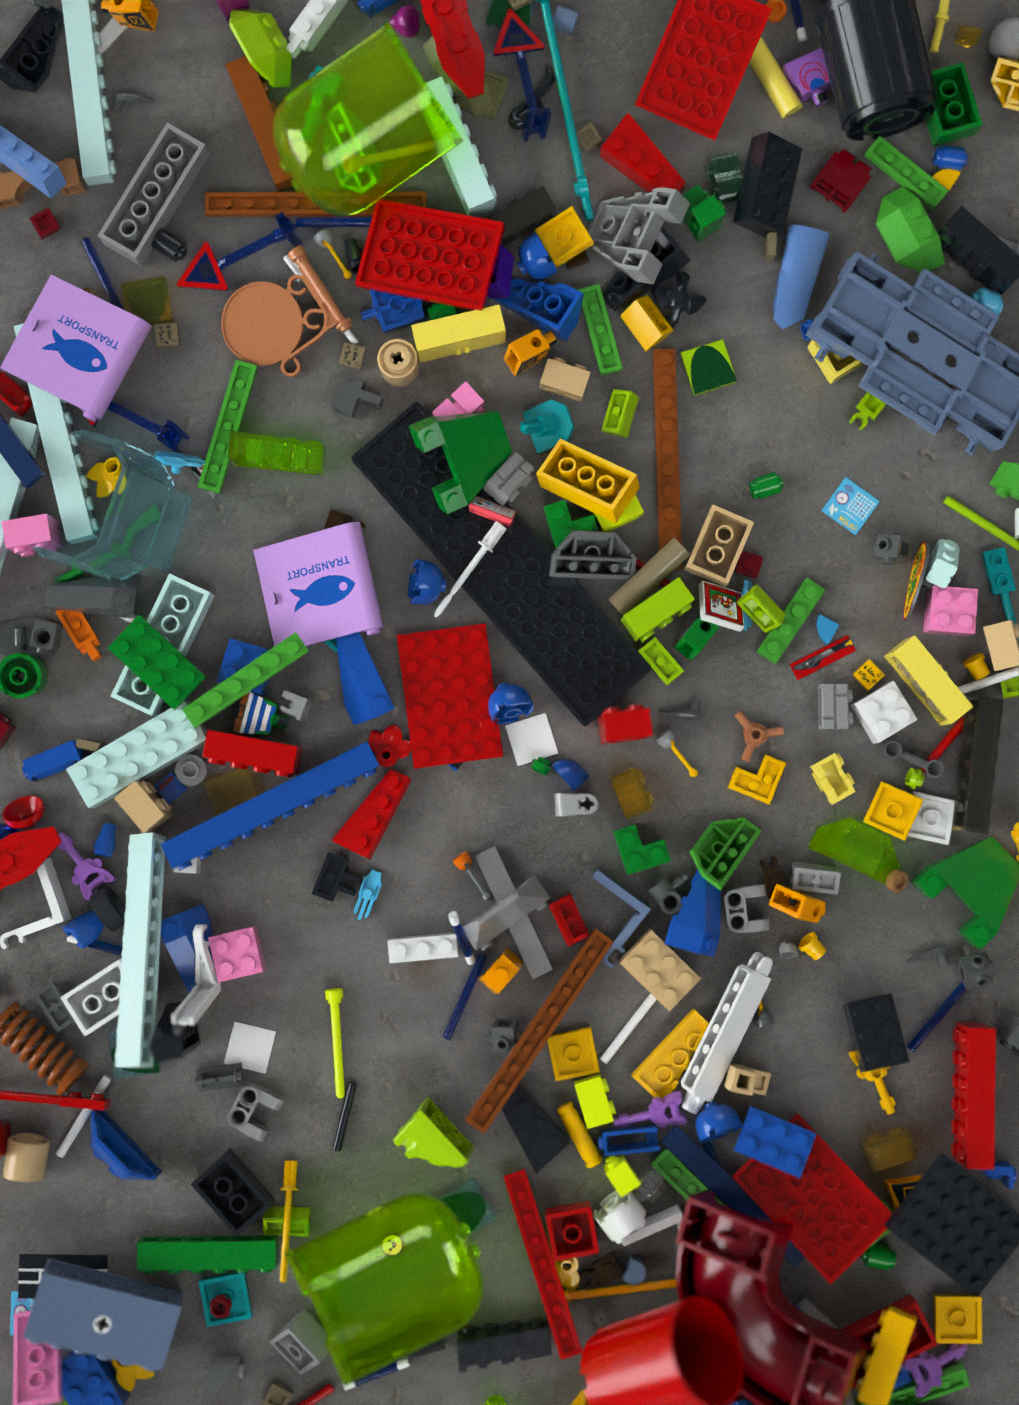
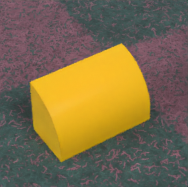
M648 295L636 299L620 315L645 351L659 344L674 331Z

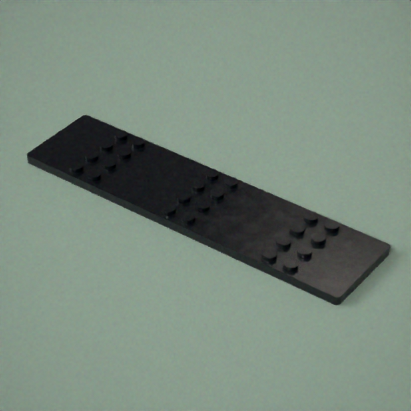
M414 402L358 450L351 460L457 581L482 547L478 541L481 542L495 521L470 512L469 504L449 514H446L438 507L432 487L452 479L453 475L442 445L425 453L416 447L409 426L432 416L419 402ZM483 488L476 495L499 504ZM506 502L504 507L512 509L511 506ZM516 513L510 527L503 525L507 530L492 549L493 553L489 550L486 551L461 587L581 725L588 726L604 710L649 673L651 666L574 578L549 576L552 553Z

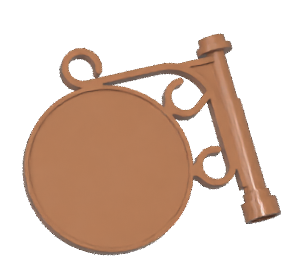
M302 245L293 248L287 255L292 263H296L299 266L298 268L303 276H291L286 290L277 284L262 281L242 286L226 302L221 318L224 340L237 357L247 363L258 366H270L281 362V371L288 377L298 376L302 369L300 361L294 357L316 343L334 327L338 331L340 330L341 333H344L353 326L351 318L345 319L333 301L332 295L308 261L307 252ZM297 279H301L321 308L308 310L304 317L298 302L292 294L302 296L307 292V289L303 288L301 291H294L292 284ZM313 313L324 314V325L320 333L296 350L302 339L304 324L312 330L321 328L319 324L315 326L310 325L308 322L309 316ZM293 359L297 365L296 371L288 373L285 369L286 363Z

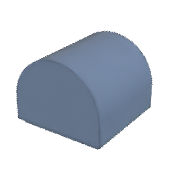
M558 5L553 18L555 30L572 36L580 17V12Z
M632 1254L623 1271V1278L625 1282L637 1285L645 1279L646 1269L643 1260Z

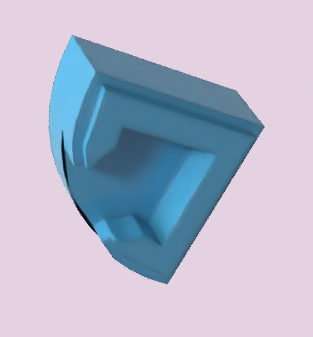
M819 614L816 620L817 632L822 642L828 645L839 624Z

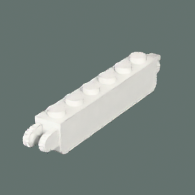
M310 0L289 29L290 36L288 39L290 43L286 48L291 53L293 59L302 50L312 51L348 0Z
M755 952L747 966L743 964L737 966L681 1080L682 1088L687 1090L682 1104L685 1110L697 1114L705 1101L712 1102L771 981V978L767 977L773 964L770 957H764L762 953Z

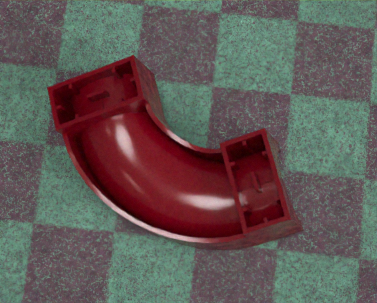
M708 1189L689 1196L676 1238V1243L679 1244L676 1259V1283L679 1301L694 1296L707 1298L719 1306L732 1323L738 1336L743 1356V1381L739 1392L756 1405H846L853 1380L862 1360L869 1351L870 1343L811 1317L792 1304L784 1295L779 1284V1273L793 1225L786 1222L763 1221L738 1213L715 1199L716 1193Z

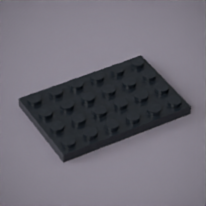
M943 1152L939 1154L884 1224L889 1231L973 1296L980 1295L1019 1245V1214Z

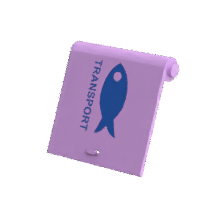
M50 275L0 369L80 408L84 412L83 416L95 422L96 419L102 420L152 326L145 320Z
M360 522L338 525L253 550L274 646L295 632L303 643L309 646L358 632H366L367 636L379 634L380 629L384 627Z

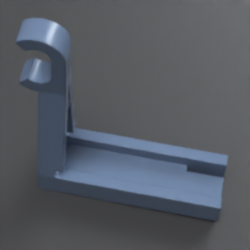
M597 868L592 878L638 911H635L603 958L604 963L608 967L614 968L613 962L609 961L608 957L615 949L625 953L623 944L651 908L650 905L600 868Z

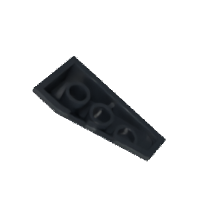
M41 6L0 59V80L14 90L33 93L39 90L49 76L64 18L61 12L53 6L47 9Z
M663 226L650 251L662 263L654 284L636 282L623 271L617 272L602 294L614 312L674 276L691 261Z

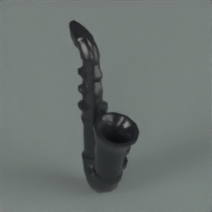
M547 65L546 69L547 79L510 113L508 123L511 128L521 130L539 120H548L541 97L546 92H549L550 87L556 81L555 74L549 65Z

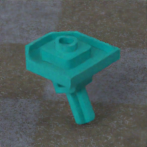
M551 399L522 412L525 421L520 423L521 427L519 430L525 435H531L537 454L553 449L559 439L569 442L575 425L567 405Z

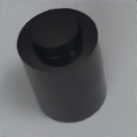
M164 228L160 229L152 240V248L174 262L183 260L188 252L187 244Z

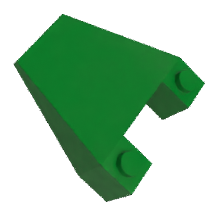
M499 411L434 416L409 426L416 447L424 453L442 445L453 478L432 487V491L438 507L446 514L467 506L513 453Z
M989 836L927 865L911 882L926 898L934 899L948 886L974 913L958 932L974 948L982 949L999 931L1019 881V864L993 836Z

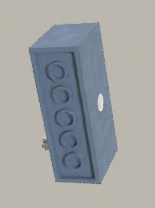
M47 1258L23 1338L33 1344H40L41 1342L50 1344L51 1347L59 1350L64 1348L71 1349L79 1355L92 1354L105 1361L113 1359L120 1361L121 1364L126 1366H133L134 1364L143 1366L147 1371H162L181 1312L182 1291Z

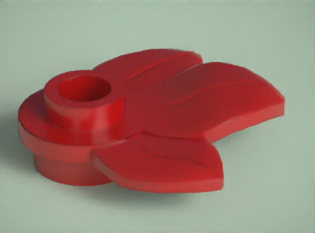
M397 724L389 726L384 730L383 734L372 730L369 735V746L376 753V760L382 767H392L398 759L407 757L411 752V742L402 740V731ZM386 752L391 754L388 759L383 758V754Z

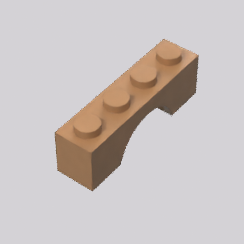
M63 158L59 162L54 163L59 166L67 183L60 190L63 196L86 192L81 167L76 159ZM0 171V210L20 206L25 193L33 187L32 184L14 171Z

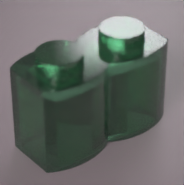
M736 152L709 157L707 165H705V173L707 178H711L713 184L710 187L711 196L714 195L723 204L738 201L743 178Z

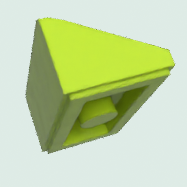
M613 389L602 425V432L622 438L628 437L639 397L633 391Z
M759 585L753 586L736 602L764 633L782 625L785 613Z
M270 1206L264 1212V1235L283 1236L285 1207ZM291 1207L290 1236L309 1237L310 1208Z

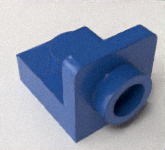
M994 1161V1170H980L990 1179H1001L1003 1176V1185L1008 1189H1014V1182L1017 1181V1172L1008 1161Z

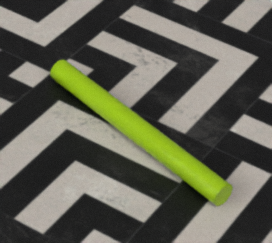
M949 495L946 496L943 501L944 504L1019 551V540Z

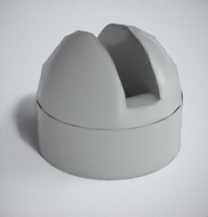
M791 940L787 944L783 941L779 946L780 957L783 959L797 957L798 949L796 944Z

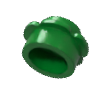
M542 757L532 760L533 764L530 768L537 773L547 776L548 772L552 771L548 760Z

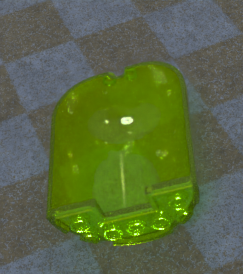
M386 21L289 92L280 102L275 112L272 126L274 144L281 159L278 163L286 174L289 173L292 177L291 184L298 193L302 191L321 210L337 216H350L363 212L464 141L441 103L435 98L418 71L414 60L389 21Z
M408 1193L398 1196L284 1253L303 1296H310L328 1335L324 1342L344 1386L461 1329L473 1318L480 1306L483 1295V1276L478 1260L481 1257L479 1248L476 1243L472 1244L469 1238L471 1232L465 1221L461 1222L451 1207L435 1196L424 1193ZM403 1241V1249L398 1255L388 1256L383 1253V1250Z

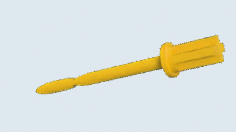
M285 1160L283 1187L280 1188V1190H286L280 1282L287 1281L292 1192L298 1191V1188H296L298 1161Z

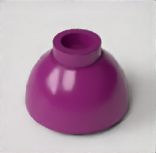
M412 5L400 8L396 15L391 17L392 28L396 29L399 34L406 38H414L420 27L419 14Z

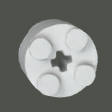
M615 1190L600 1202L602 1208L599 1212L596 1209L593 1212V1218L609 1239L616 1241L617 1244L624 1242L631 1232L640 1230L647 1222L645 1220L646 1209L632 1191L621 1198L617 1190Z

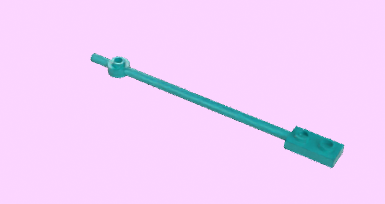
M535 0V2H540L575 167L577 182L573 183L575 195L581 198L585 220L588 222L594 220L550 3L549 0Z
M1002 547L982 552L981 556L992 596L1000 595L1006 621L1013 620L1017 624L1009 592L1015 591L1016 587L1006 549Z

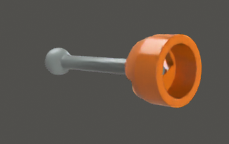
M468 851L461 853L452 860L458 869L467 870L483 894V900L486 902L490 901L491 894L485 891L470 868L472 865L470 854Z

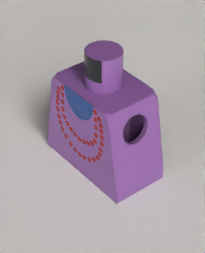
M822 47L784 64L782 71L801 102L812 98L816 107H821L828 102L825 92L829 90L831 83Z

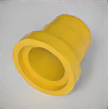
M983 653L975 654L963 662L964 668H968L975 680L982 679L990 673L984 661L985 656Z
M815 932L808 933L798 943L799 950L805 951L813 960H818L826 952V948L818 940Z

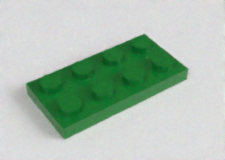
M138 615L108 647L117 658L173 710H177L206 678L196 666L141 615Z

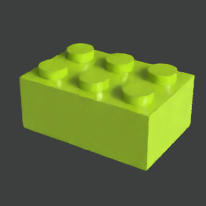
M678 577L623 615L620 621L635 642L641 640L643 643L655 634V628L663 629L674 620L672 618L674 615L677 614L680 617L692 608L691 603L695 599L680 577Z

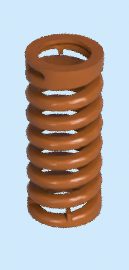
M15 1001L0 1014L1 1044L4 1047L11 1045L10 1052L13 1055L21 1053L19 1060L22 1063L30 1061L28 1068L31 1071L39 1069L37 1075L40 1079L48 1077L47 1085L49 1087L59 1084L56 1093L61 1097L83 1075L89 1064L82 1057H78L61 1072L74 1054V1050L69 1049L51 1065L65 1046L63 1041H60L41 1058L56 1038L54 1033H51L31 1051L39 1038L47 1030V1027L41 1025L37 1031L22 1042L38 1022V1019L32 1017L28 1023L13 1034L19 1024L29 1014L27 1009H23L15 1017L20 1010L19 1002ZM12 1015L15 1017L10 1023L5 1024Z

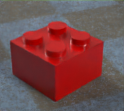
M590 1200L545 1208L554 1262L599 1253Z

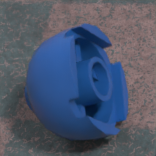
M536 232L521 243L518 250L520 261L517 264L523 274L528 272L532 278L541 280L551 277L558 272Z
M416 559L412 565V568H416L415 573L410 574L408 583V598L412 599L410 604L426 605L433 603L438 599L440 593L445 591L446 579L442 578V572L436 564L427 560Z
M510 683L500 684L490 695L488 701V712L491 721L493 722L496 719L499 721L496 724H509L519 721L517 716L524 713L525 716H528L534 710V704L529 693L522 686Z
M716 1101L704 1105L705 1110L698 1114L695 1124L700 1142H709L722 1138L730 1132V1129L734 1133L743 1127L738 1113L731 1106L726 1104L718 1105Z

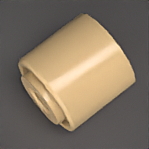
M392 339L382 345L378 352L377 360L384 380L396 387L408 386L414 382L420 367L417 352L413 345L403 339ZM400 354L403 362L399 361L397 364H394L392 357H397Z
M20 1133L9 1137L7 1140L3 1177L19 1182H38L44 1180L50 1147L49 1139L32 1133Z

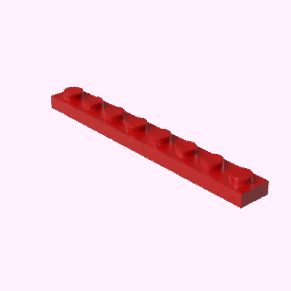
M525 1168L506 1174L503 1178L560 1360L581 1354L583 1351Z

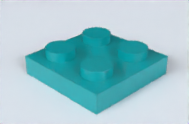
M232 1272L201 1278L198 1281L207 1327L252 1319L253 1311L246 1273ZM219 1294L225 1295L226 1298L232 1301L231 1312L224 1318L213 1316L209 1307L211 1299L216 1298Z

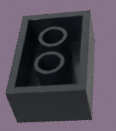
M892 993L848 1002L843 1005L860 1073L910 1062Z
M231 1148L224 1152L191 1183L192 1187L236 1237L263 1214L275 1200Z

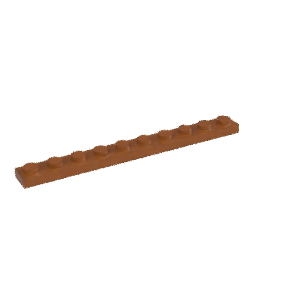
M205 192L206 217H372L377 199L427 208V192H365L364 194L358 192Z
M653 349L659 551L674 537L682 544L675 349ZM682 563L674 571H682Z
M593 929L464 1121L482 1134L486 1133L613 944L611 939L597 929Z

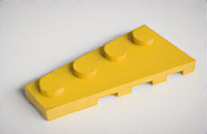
M693 1008L631 1074L632 1077L654 1098L661 1097L662 1099L666 1095L671 1094L672 1090H675L678 1085V1080L684 1069L686 1070L690 1064V1059L697 1050L709 1023Z

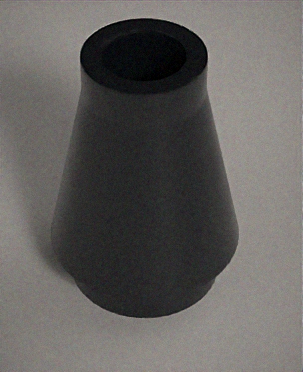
M348 238L344 241L346 267L350 269V272L358 273L363 251L358 245L356 238Z

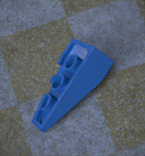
M512 278L511 288L509 289L511 291L509 293L510 297L492 299L545 332L551 331L555 337L566 342L578 324L584 294L566 284L557 283V285H551L541 281L532 283Z
M360 632L336 638L344 706L353 724L356 725L374 719L395 709V705Z
M697 870L691 881L692 888L688 896H684L680 902L683 905L678 915H674L670 921L665 944L715 957L720 938L721 890L702 877L699 870Z
M204 904L161 921L162 939L189 993L196 986L194 927L197 924L207 925L203 933L204 941H209L208 937H211L213 932L212 923ZM209 944L208 950H209L210 956H211V958H212V953H211L210 944Z

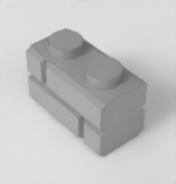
M514 452L487 481L483 489L488 495L494 497V500L501 506H504L508 500L512 503L520 494L518 489L521 486L526 488L533 480L531 474L535 469L530 463L524 461L522 456Z
M848 684L818 685V730H847L849 725H852L853 714L849 712V703L852 702L853 693L852 689H848Z

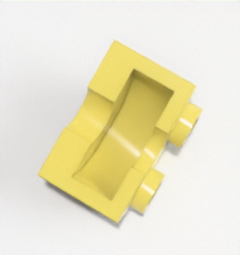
M833 753L810 766L813 770L812 776L821 792L824 791L828 798L827 801L831 805L855 793L852 786L855 782L848 772L844 773L842 766L845 764L839 753Z

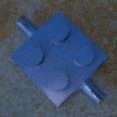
M369 290L373 308L360 312L363 321L376 317L381 324L383 333L426 320L422 309V301L424 300Z

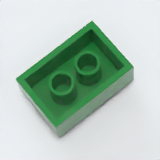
M964 62L932 70L937 92V109L933 115H930L929 111L924 115L933 147L975 136L983 123Z

